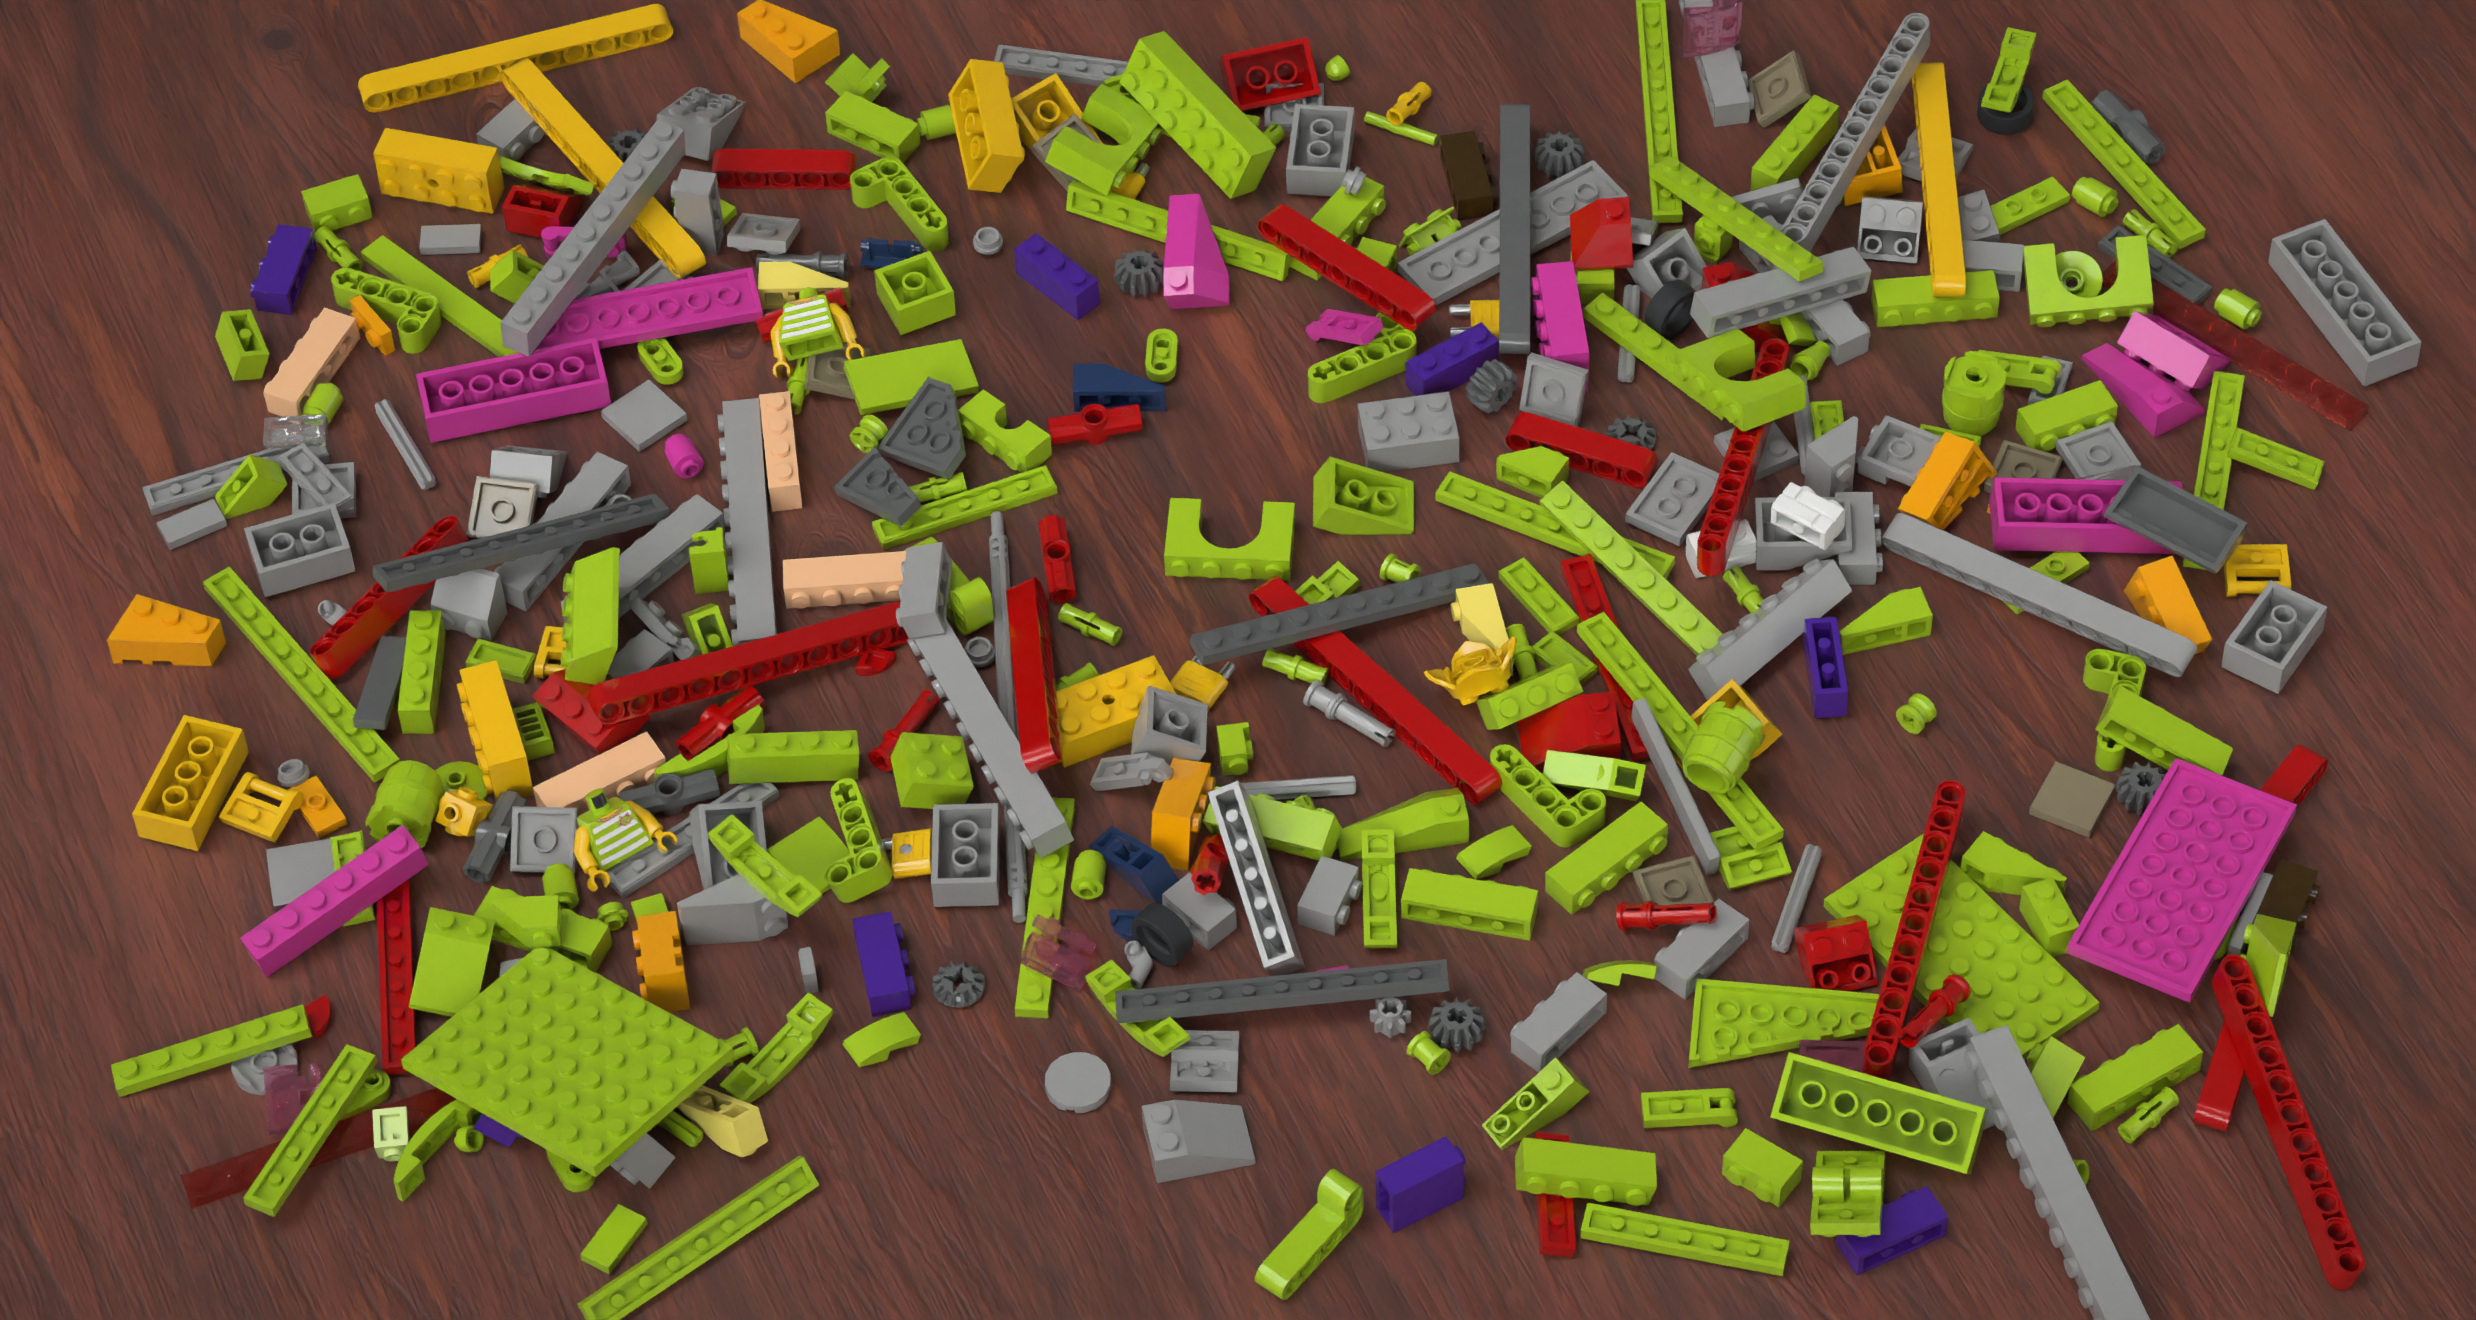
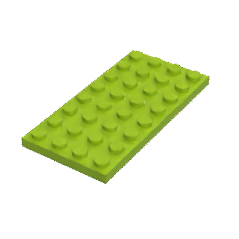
M1924 833L1824 898L1823 907L1836 919L1858 915L1867 920L1873 956L1886 968ZM1951 860L1914 996L1926 1006L1929 995L1934 990L1941 989L1943 981L1949 975L1955 974L1963 977L1971 987L1970 997L1965 1002L1958 1003L1956 1011L1951 1016L1942 1017L1940 1021L1946 1027H1949L1969 1018L1980 1034L2007 1025L2023 1059L2026 1060L2037 1042L2042 1045L2050 1036L2055 1039L2098 1011L2100 1002Z

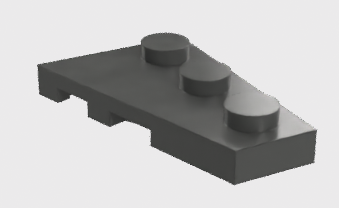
M875 446L834 486L838 496L899 526H902L921 507L918 497L903 479L899 478L892 466L883 459Z

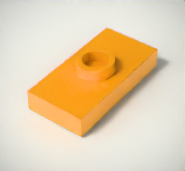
M317 776L290 788L303 793L304 799L299 811L319 839L348 825L346 817Z

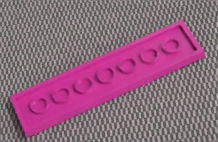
M750 267L573 299L536 349L596 337L599 349L755 321V319L763 317L753 269Z

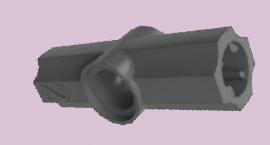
M2107 89L2100 92L2092 101L2094 109L2144 163L2152 165L2159 161L2160 157L2165 153L2166 145L2148 128V122L2140 110L2134 109L2131 111L2113 91L2109 92Z
M713 769L682 777L666 773L657 777L654 784L619 792V797L623 801H633L651 814L661 812L668 816L680 813L687 804L720 796Z
M507 790L506 793H501L488 820H481L477 827L474 840L475 845L463 866L464 875L471 878L473 882L483 884L486 881H490L503 854L508 855L511 852L512 806L528 807L527 800L522 798L517 792Z

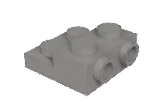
M1886 415L1880 425L1873 427L1866 447L1861 446L1857 452L1855 463L1858 464V474L1886 484L1889 478L1912 486L1919 470L1924 467L1933 452L1935 444L1940 441L1941 437Z

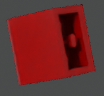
M527 184L513 185L502 206L506 230L542 238L541 232L546 227H570L583 201V196Z
M1858 915L1793 928L1799 961L1809 988L1851 991L1878 985L1867 920Z

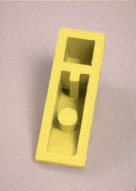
M790 261L759 262L758 295L762 309H781L787 302L800 300V290L807 287L816 289L817 295L840 287L847 307H851L848 282Z
M1493 583L1456 589V602L1451 603V612L1454 622L1459 621L1462 633L1471 642L1484 643L1490 646L1493 651L1496 647L1501 648L1509 639ZM1513 656L1510 666L1511 676H1513Z
M701 1085L676 1107L722 1150L742 1158L752 1155L757 1151V1148L768 1142L757 1106Z

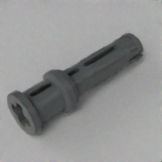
M817 251L813 255H772L758 252L756 257L757 272H759V262L790 261L828 276H840V279L844 280L847 279L849 272V256L846 252H842L841 255H824L822 251Z

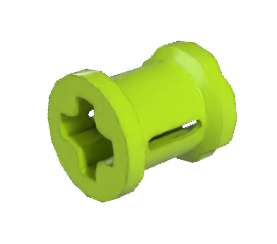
M1390 553L1381 566L1380 579L1384 581L1390 579L1398 583L1418 578L1421 567L1415 563L1410 565L1397 559L1396 554Z
M748 1027L742 1028L741 1033L726 1040L719 1039L732 1047L743 1044L742 1047L734 1050L735 1057L726 1064L727 1067L733 1066L734 1061L749 1054L755 1056L759 1053L755 1038Z
M1423 1031L1411 1040L1408 1045L1407 1054L1411 1058H1418L1426 1066V1071L1430 1075H1435L1448 1064L1451 1053L1446 1048L1441 1049L1431 1040L1432 1036L1427 1031Z

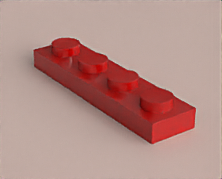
M1536 1132L1534 1139L1570 1143L1569 1135ZM1545 1193L1536 1194L1539 1253L1573 1257L1576 1251L1573 1198Z

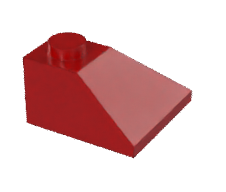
M1629 197L1597 199L1570 214L1571 252L1575 271L1633 268Z

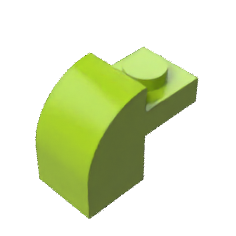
M852 53L825 83L839 96L848 91L873 102L887 86L884 83L886 78L883 74L890 66L881 58L869 69Z

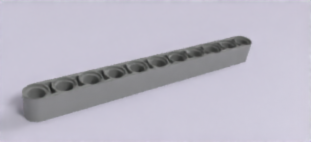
M1922 13L1909 14L1902 21L1781 228L1780 232L1809 252H1811L1930 46L1929 18Z
M1897 513L1881 537V543L1887 549L1900 556L2115 651L2139 657L2145 664L2172 676L2181 677L2197 652V646L2190 639L1906 514Z

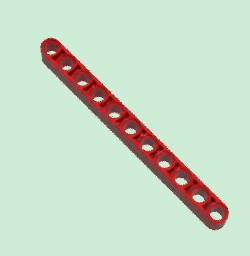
M1773 338L1766 340L1762 344L1750 381L1789 369V345L1786 341ZM1773 421L1745 432L1736 426L1734 428L1697 540V569L1703 575L1716 576L1723 573L1726 568Z
M1277 576L1272 577L1248 595L1252 607L1262 617L1310 605ZM1336 631L1292 643L1315 665L1328 668V676L1378 721L1395 729V736L1453 788H1458L1463 793L1464 798L1471 804H1479L1502 787V779L1493 766L1343 633Z
M901 601L604 681L591 687L586 698L602 724H614L871 653L877 650L876 648L886 649L907 643L909 638L904 628L898 625L896 619V609L900 608Z
M1955 780L1943 781L1936 789L1864 1048L1862 1073L1889 1080L1893 1073L1901 1044L1899 1040L1902 1038L1898 1037V1032L1905 1027L1963 817L1966 790L1960 782Z
M2227 955L2222 959L2211 981L2213 990L2324 1276L2333 1288L2348 1290L2355 1284L2364 1270L2366 1264L2364 1255L2250 965L2239 955Z

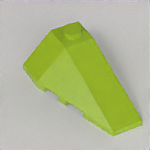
M1458 788L1425 792L1342 828L1337 841L1340 860L1346 861L1362 858L1361 830L1394 829L1395 853L1469 843V818L1463 793Z

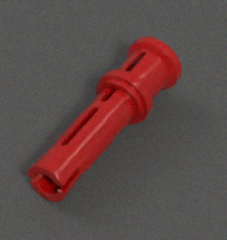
M922 691L920 697L897 724L895 729L887 730L883 734L881 744L877 748L871 749L868 758L877 769L883 772L892 771L893 767L890 756L901 733H915L934 708L939 705L940 700L936 694L929 703L926 702L933 693L932 691Z
M1645 901L1644 904L1638 905L1620 902L1616 909V921L1621 931H1629L1631 927H1645L1646 930H1654L1659 925L1714 924L1717 919V908L1713 902L1658 905L1654 901Z
M1949 975L1943 981V987L1934 990L1929 995L1927 1005L1898 1032V1037H1902L1906 1033L1899 1041L1908 1048L1915 1047L1942 1017L1951 1016L1956 1011L1957 1004L1965 1002L1970 997L1971 987L1969 983L1959 975Z

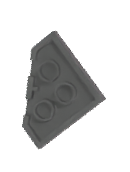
M928 377L877 447L881 455L949 480L966 456L956 393L951 385Z

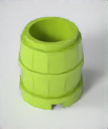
M1969 351L1965 352L1964 357L1956 359L1955 356L1951 358L1945 366L1942 394L1943 416L1946 424L1953 431L1983 436L1996 426L2000 411L2003 408V392L2006 381L2005 368L2003 370L1999 366V360L1996 357L1985 352Z
M1722 701L1711 703L1702 716V723L1689 739V745L1682 759L1685 776L1700 789L1716 794L1726 793L1735 787L1743 773L1748 770L1754 752L1761 746L1765 738V734L1762 735L1761 733L1763 729L1762 723L1752 713L1735 705L1733 710L1724 707L1726 702Z
M411 760L400 761L388 770L377 790L374 805L371 807L365 821L366 827L368 825L371 828L369 834L375 841L379 842L403 825L421 848L425 846L431 832V824L439 811V800L443 791L441 778L437 772L426 764Z

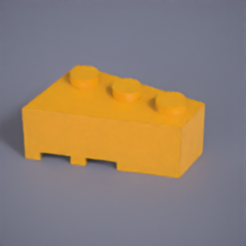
M757 0L737 13L740 38L795 84L840 55L838 30L764 0Z
M1885 124L1844 193L1845 206L1862 202L1863 196L1881 198L1903 192L1902 169Z
M1945 432L1940 441L1935 444L1933 452L1924 467L1919 470L1917 478L1908 493L1903 496L1898 510L1903 514L1944 530L1962 511V506L1960 505L1969 496L1975 498L1980 492L1979 485L1986 478L1993 479L1998 473L1975 442Z
M2173 556L2138 567L2124 592L2140 617L2190 639L2198 648L2195 654L2205 651L2212 638Z
M136 594L108 637L107 643L114 664H123L124 660H142L143 664L153 665V661H171L172 665L212 666L226 645V640L219 619Z
M1173 758L1170 767L1174 770L1170 779L1164 780L1152 811L1151 848L1161 853L1171 868L1188 871L1201 827L1202 817L1208 808V792L1213 791L1215 788V777L1210 776L1211 763Z
M676 911L637 917L638 930L632 931L635 950L641 949V956L636 957L638 976H644L645 983L639 984L641 998L667 1012L690 1009Z

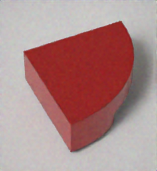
M876 648L877 650L862 655L855 668L856 675L873 676L888 670L897 660L896 653Z
M325 994L304 1007L311 1033L317 1039L327 1031L331 1018V1006Z

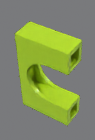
M1101 83L1090 96L1081 120L1110 135L1119 145L1100 144L1065 125L1054 138L1045 162L1108 196L1114 187L1118 189L1121 187L1127 173L1131 174L1134 171L1139 159L1143 160L1150 146H1154L1159 140L1162 130L1159 129L1160 124L1142 105Z
M2146 235L2115 238L2114 249L2118 277L2114 285L2107 292L2091 298L2076 296L2066 290L2061 284L2057 274L2054 243L2023 246L2030 325L2037 324L2038 327H2050L2058 322H2068L2069 324L2076 325L2090 319L2109 322L2117 317L2129 316L2131 318L2134 311L2153 314L2154 301Z
M1738 328L1675 351L1676 364L1674 365V373L1676 378L1743 432L1806 408L1805 381L1790 369H1785L1753 381L1726 379L1755 367L1754 341Z
M1170 498L1164 552L1166 576L1238 578L1241 580H1269L1277 576L1282 580L1290 581L1295 533V503L1264 501L1262 524L1258 536L1245 546L1227 549L1210 544L1201 535V499Z

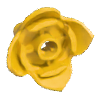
M1511 637L1501 648L1496 647L1494 651L1484 643L1465 641L1452 658V671H1450V668L1445 667L1444 670H1426L1424 675L1427 679L1448 690L1453 698L1460 700L1462 705L1471 704L1479 699V695L1489 691L1491 693H1499L1509 687L1507 680L1511 676V658L1517 644L1516 637Z

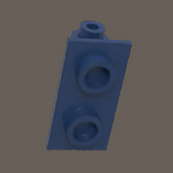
M868 237L867 240H861V252L863 254L860 267L883 268L922 254L924 247H922V244L916 243V240H894L892 245L888 243V240Z

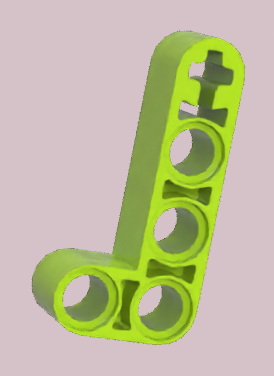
M885 157L852 173L850 176L852 200L857 207L870 208L887 200L924 248L932 252L942 251L947 248L949 233L946 216L898 158Z
M341 268L332 274L331 282L336 303L343 308L351 310L349 300L361 295L381 320L397 324L401 348L406 353L417 354L424 351L442 324L438 299L429 292L351 268Z
M1379 312L1376 317L1380 318L1384 328L1375 335V340L1315 363L1309 368L1308 395L1310 399L1317 403H1327L1406 371V361L1417 356V339L1413 331L1402 327Z
M929 537L911 547L938 542L933 537ZM951 559L952 572L947 616L957 629L966 636L993 622L992 597L987 585L980 577L969 581Z
M2094 649L2086 656L2083 682L2089 689L2108 693V700L2119 686L2133 691L2141 697L2146 665L2141 658L2105 649ZM2099 732L2095 751V763L2104 771L2112 772L2118 770L2124 763L2127 747Z
M1504 744L1492 749L1490 765L1494 767L1502 779L1500 790L1556 845L1564 848L1572 847L1604 826L1606 819V797L1601 791L1586 789L1568 800L1516 748Z
M843 778L832 786L830 793L850 855L829 865L825 871L824 878L839 901L850 903L886 886L892 879L893 871L869 801L855 780Z
M1331 1169L1321 1180L1317 1191L1318 1203L1263 1261L1256 1272L1255 1282L1282 1300L1288 1299L1357 1224L1363 1213V1186L1336 1169Z

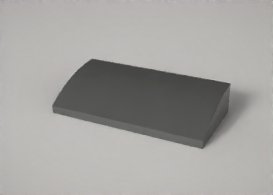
M2138 466L2134 467L2104 513V517L2214 574L2227 562L2246 535L2247 522Z

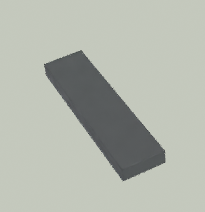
M2117 225L2099 241L2098 249L2116 260L2115 238L2134 235ZM2147 244L2151 283L2191 310L2212 294L2211 285Z
M381 636L353 718L354 728L386 730L401 685L406 637Z

